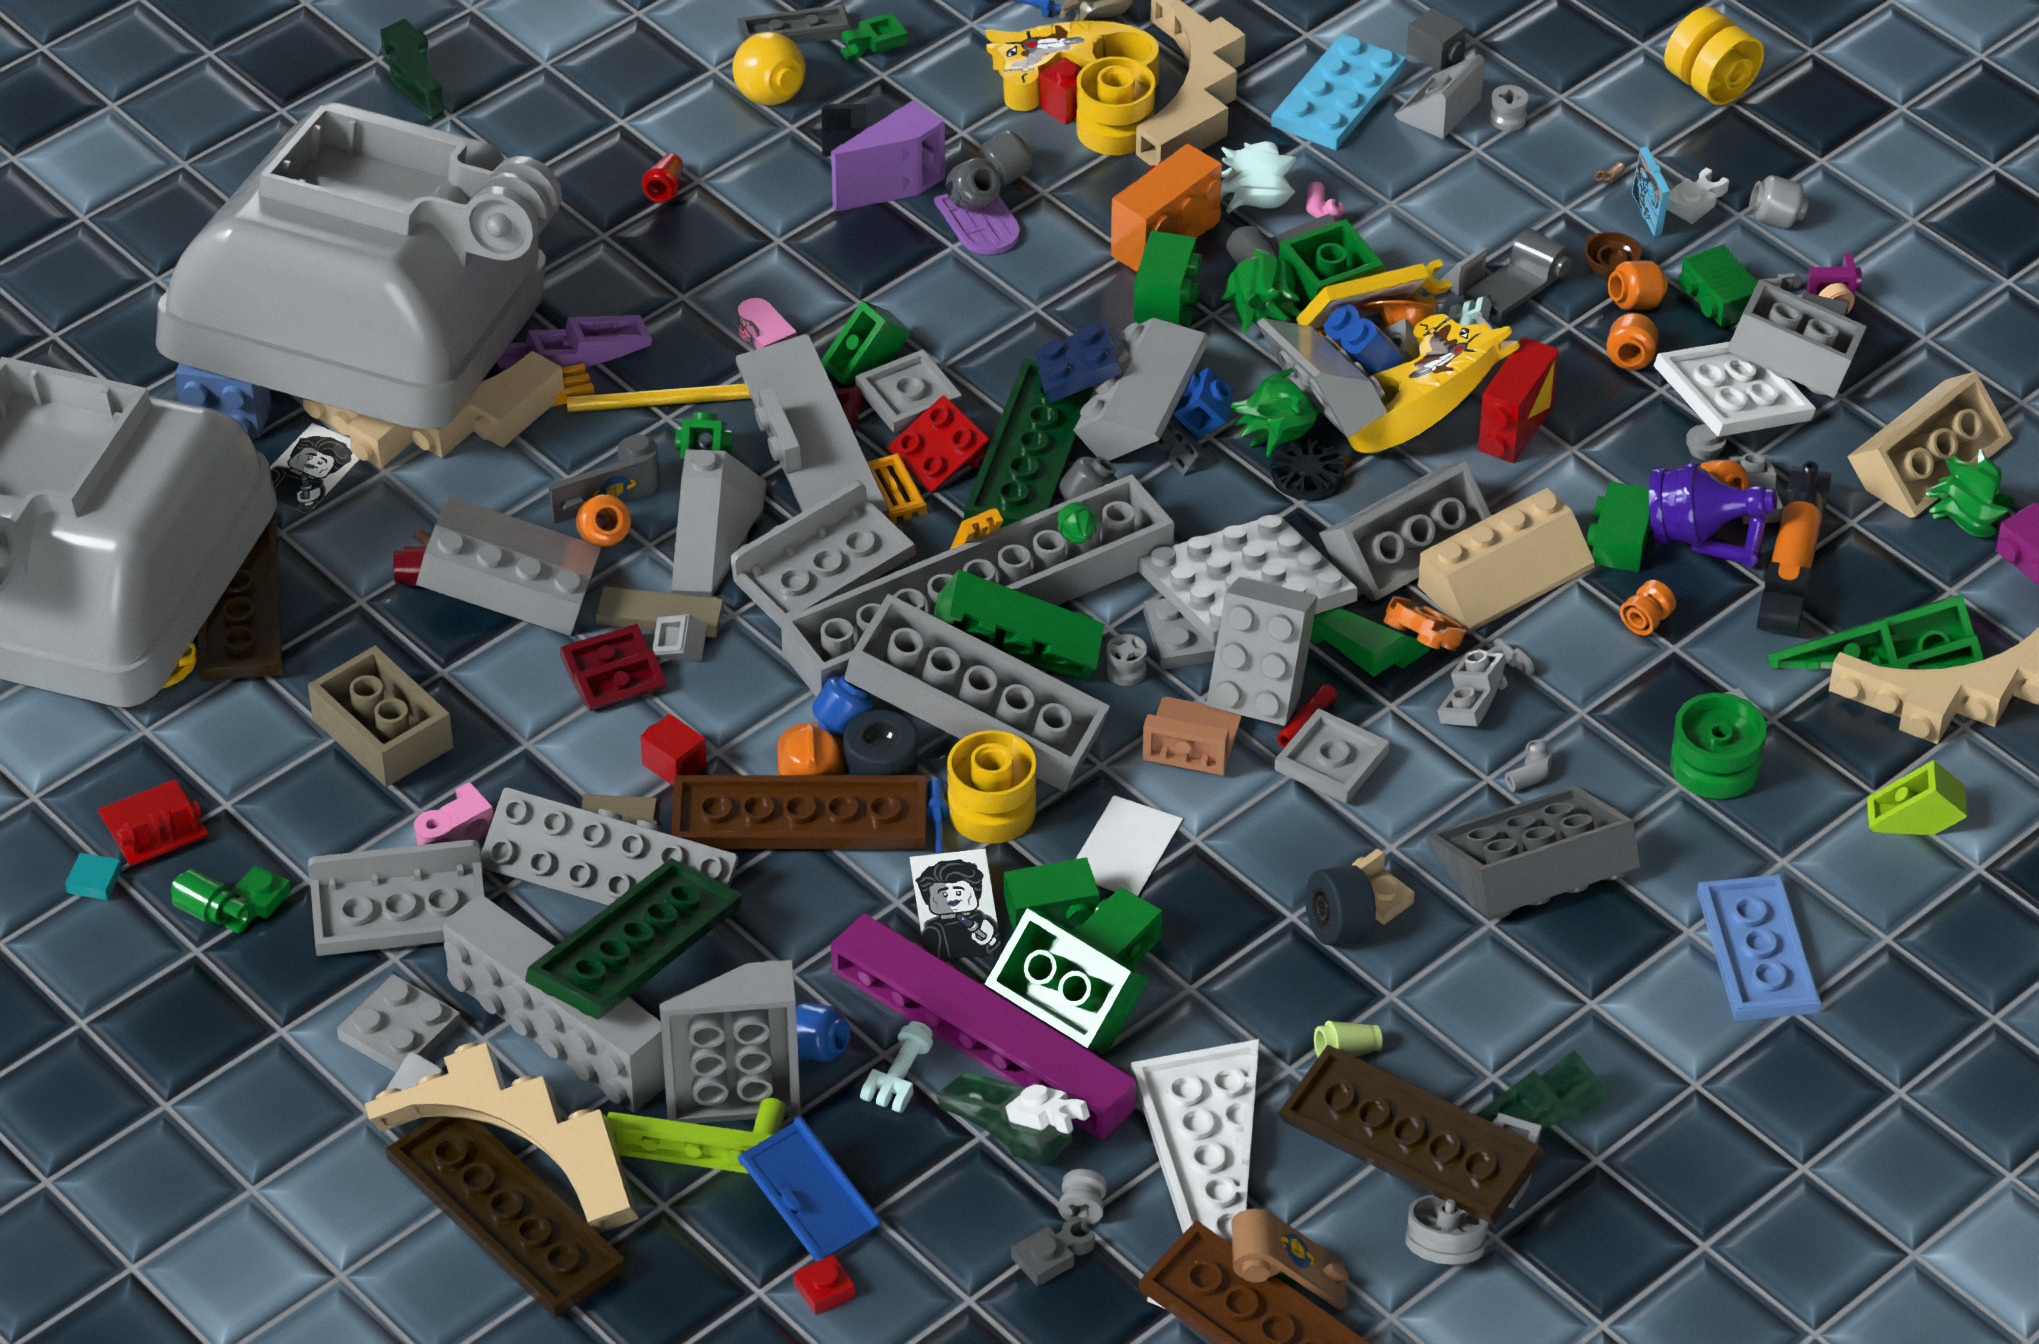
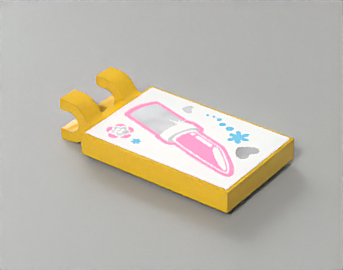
M1441 259L1430 262L1427 266L1421 263L1324 287L1299 314L1296 321L1300 325L1311 326L1314 329L1321 328L1328 320L1329 315L1339 308L1341 304L1354 306L1366 317L1378 314L1361 309L1363 304L1371 302L1405 300L1436 303L1434 295L1424 297L1419 291L1424 288L1429 293L1442 294L1446 293L1452 285L1449 279L1439 281L1433 276V273L1438 272L1444 266Z

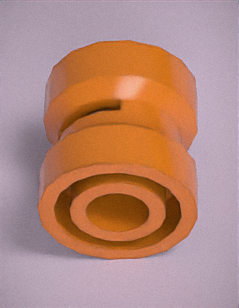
M1648 580L1637 590L1636 595L1629 597L1620 607L1621 619L1632 632L1642 636L1649 635L1660 624V620L1666 619L1676 609L1675 596L1660 581Z

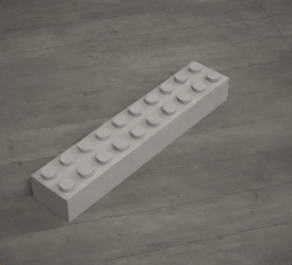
M1132 474L781 619L782 654L817 698L830 677L842 676L846 673L853 649L888 593L934 616L938 593L960 569L1058 606L1138 572L1137 562L1139 557L1150 554L1159 547L1173 546L1174 522ZM1073 502L1085 504L1092 508L1097 515V532L1092 535L1091 540H1087L1083 544H1077L1064 539L1058 530L1059 523L1057 517L1059 512L1066 505Z

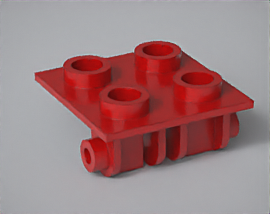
M942 395L892 441L886 449L892 455L899 453L907 470L933 494L965 463L971 467L981 468L987 453L984 446L990 439L945 395Z
M176 779L98 809V813L130 867L209 836V833L199 819L202 816L199 804L196 800L189 802Z

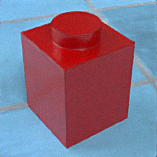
M1066 57L1039 74V108L1065 125L1074 120L1077 115V77L1082 70L1081 66Z
M668 714L658 723L649 726L640 736L642 765L672 786H674L675 775H697L707 767L705 738L671 714Z

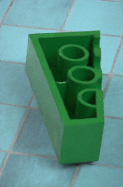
M960 569L938 593L934 617L1034 668L1083 681L1097 668L1104 623L1094 620L1088 614L1072 612Z

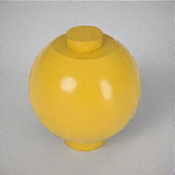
M762 32L749 37L740 45L733 59L732 72L737 88L747 99L760 105L771 106L782 104L797 94L805 79L806 64L802 51L789 37L776 32Z

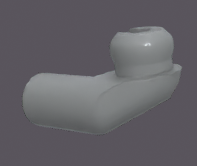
M1537 739L1527 743L1525 750L1528 756L1525 759L1524 766L1505 773V781L1510 791H1518L1547 778L1553 758L1552 752L1548 751V743L1546 741Z

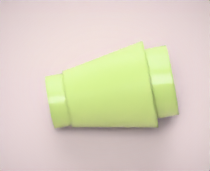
M1327 1021L1324 1026H1318L1315 1029V1051L1317 1057H1319L1325 1047L1330 1045L1353 1057H1359L1381 1050L1382 1033L1378 1025Z

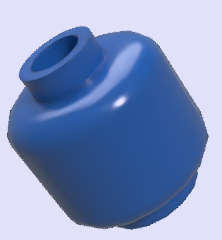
M845 674L830 677L812 705L813 714L819 721L817 723L818 727L828 731L833 737H838L840 734L844 735L848 723L859 714L871 711L874 705L869 692L845 681Z
M808 1002L799 1004L796 1007L798 1058L827 1063L836 1059L840 1053L846 1050L850 1040V1026L839 1009L833 1006Z

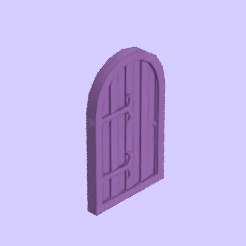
M948 194L934 197V203L958 239L968 250L983 255H996L1012 249L1018 243L1020 236L1018 222L999 195L992 203L980 209L969 211L958 208L951 202Z

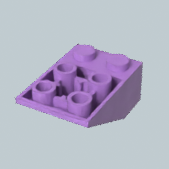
M912 100L831 151L833 209L835 211H842L918 196L945 179V121Z

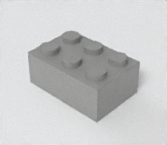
M1759 279L1726 351L1735 354L1743 362L1755 363L1771 370L1779 378L1791 379L1803 384L1813 393L1835 398L1867 326Z
M1239 576L1225 592L1206 706L1286 726L1299 706L1318 596Z

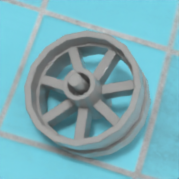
M1425 1195L1415 1199L1409 1206L1405 1244L1414 1254L1435 1263L1451 1265L1470 1263L1479 1259L1485 1252L1489 1223L1460 1209L1452 1199H1448L1445 1202L1433 1195Z

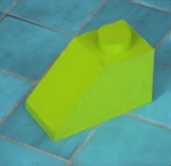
M1935 760L1930 761L1867 797L1869 829L1874 833L1935 835L1968 817L1965 785Z

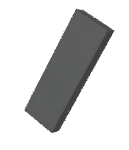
M845 5L737 18L741 43L749 37L762 32L783 34L796 44L841 39V33L851 29Z

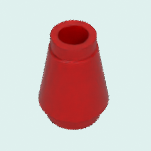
M666 154L644 174L642 178L643 191L650 200L662 203L676 196L683 169V161L679 156Z

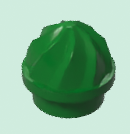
M1073 502L1066 505L1058 514V530L1066 540L1083 544L1087 540H1091L1092 535L1097 532L1096 513L1092 508L1081 502Z

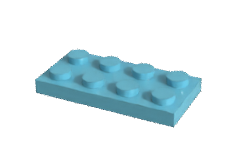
M1341 34L1272 113L1271 126L1337 150L1405 70L1406 57L1354 37Z

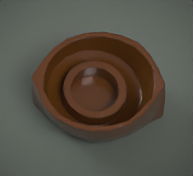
M1603 232L1593 234L1588 237L1585 245V258L1590 269L1605 281L1609 280V276L1620 263L1624 261H1640L1642 248L1634 238L1623 233Z

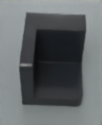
M866 103L823 104L821 106L822 155L830 157L831 151L867 129Z

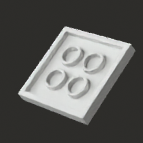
M1730 342L1658 353L1654 367L1718 437L1812 420L1816 408L1789 379L1779 378L1771 370L1755 363L1741 361L1735 354L1726 351Z

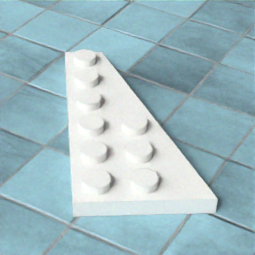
M1259 1039L1131 1062V1075L1136 1080V1091L1183 1234L1198 1220L1232 1245L1231 1221L1237 1213L1246 1210Z

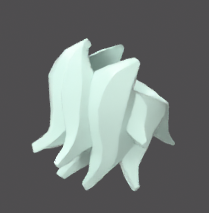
M1264 141L1250 145L1245 142V148L1235 151L1225 147L1221 148L1227 157L1222 158V162L1230 166L1229 169L1221 174V177L1225 178L1222 181L1221 199L1228 193L1235 192L1233 199L1226 209L1228 214L1242 205L1262 209L1277 208L1286 203L1295 193L1284 176L1296 162V157L1279 155L1278 148L1274 143Z

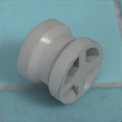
M1503 85L1496 88L1491 97L1493 107L1490 111V122L1492 125L1504 131H1515L1525 126L1527 121L1525 109L1528 106L1529 100L1528 93L1523 88L1515 85Z
M1122 634L1112 638L1107 644V677L1113 683L1121 686H1132L1140 683L1146 676L1145 660L1147 658V645L1141 638L1131 634Z
M1077 1169L1066 1173L1062 1182V1192L1064 1194L1059 1201L1061 1217L1066 1221L1073 1217H1079L1081 1225H1090L1098 1222L1103 1216L1104 1203L1102 1199L1105 1197L1107 1182L1104 1177L1097 1172L1087 1169Z

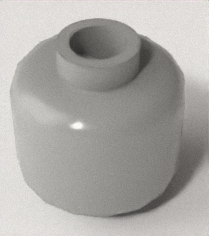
M1770 175L1763 182L1758 181L1755 184L1750 197L1749 209L1754 211V217L1760 223L1788 229L1796 220H1803L1808 208V199L1803 198V187L1798 182Z

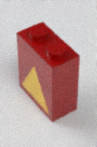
M1524 336L1519 342L1520 347L1510 354L1483 392L1478 451L1513 464L1553 408L1559 349Z

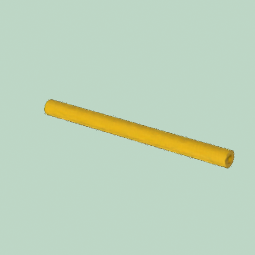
M745 384L571 396L567 397L568 412L752 398Z

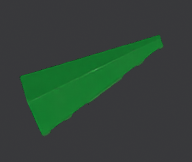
M1963 595L1951 596L1766 654L1771 668L1832 669L1833 662L1839 652L1876 666L1897 669H1943L1984 660L1977 635H1974Z
M1341 607L1330 609L1314 616L1310 640L1318 644L1325 639L1373 677L1394 663L1403 669L1430 651V647L1419 642L1416 637Z

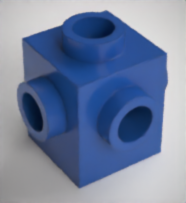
M1207 367L1195 375L1192 374L1172 415L1197 438H1200L1226 423L1231 414L1230 407L1235 390L1230 387L1226 380L1217 375L1210 367Z

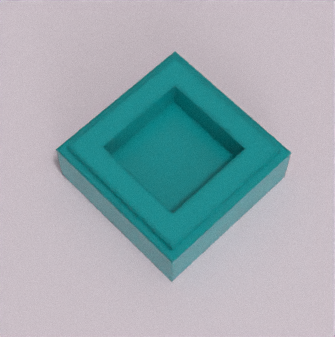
M80 852L65 883L67 893L108 900L122 871L121 861L119 859Z

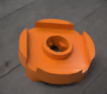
M1399 596L1392 597L1386 609L1387 614L1383 620L1387 625L1401 631H1406L1408 628L1419 633L1417 640L1434 649H1439L1442 646L1455 651L1461 645L1467 631L1466 629H1460L1462 625L1426 606H1423V608L1414 607V610L1410 609L1411 600Z

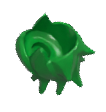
M1256 248L1253 250L1256 257L1239 263L1229 275L1225 286V294L1220 299L1230 301L1238 323L1242 324L1243 334L1247 332L1252 322L1258 326L1256 322L1262 318L1288 322L1290 318L1286 314L1298 317L1301 313L1294 305V302L1300 299L1294 293L1296 281L1292 268L1283 259L1279 260L1273 254Z
M1292 367L1268 376L1248 399L1231 404V408L1235 412L1245 414L1234 423V426L1248 423L1239 434L1240 437L1258 432L1251 441L1250 446L1254 447L1268 440L1266 452L1268 458L1271 457L1275 447L1279 444L1302 437L1314 425L1320 412L1311 405L1309 399L1294 382L1285 378L1294 372Z
M1982 448L1979 449L1978 464L1964 462L1956 455H1952L1951 460H1945L1951 475L1940 478L1938 480L1940 484L1926 491V497L1941 499L1939 503L1929 509V513L1933 514L1932 516L1935 520L1942 517L1951 518L1961 529L1972 536L1991 537L1999 533L2000 526L1996 520L2008 513L2007 507L2015 501L2014 498L2000 493L2001 468L1985 456Z

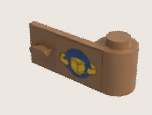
M1247 1209L1233 1217L1231 1221L1233 1269L1239 1277L1249 1282L1258 1283L1282 1271L1339 1311L1347 1308L1346 1280L1349 1278V1275L1345 1271V1263L1266 1210Z

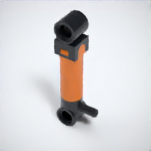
M1807 461L1803 464L1802 468L1796 466L1791 468L1785 504L1760 603L1757 629L1793 636L1798 635L1808 581L1832 477L1830 472L1818 471L1819 466L1816 462Z

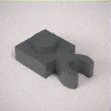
M1073 1217L1063 1224L1062 1231L1057 1234L1047 1226L1011 1246V1258L1032 1282L1039 1287L1074 1267V1254L1083 1255L1092 1251L1095 1247V1234L1090 1232L1083 1237L1074 1236L1081 1232V1219Z

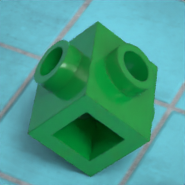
M694 412L693 419H682V427L676 428L675 450L680 451V459L685 458L686 449L726 451L731 454L733 431L726 430L727 422L717 421V413ZM705 433L710 434L713 438L712 446L707 449L702 448L699 443L700 437Z

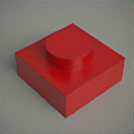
M830 1255L793 1272L795 1286L815 1315L855 1297V1285L834 1255Z

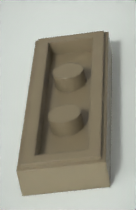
M604 586L596 612V624L624 628L638 623L640 630L655 631L657 617L690 614L707 624L706 637L717 638L724 610L723 599Z

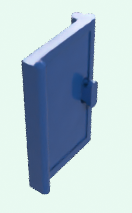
M797 1116L792 1124L737 1157L811 1254L815 1262L834 1255L875 1230L882 1223L802 1116Z

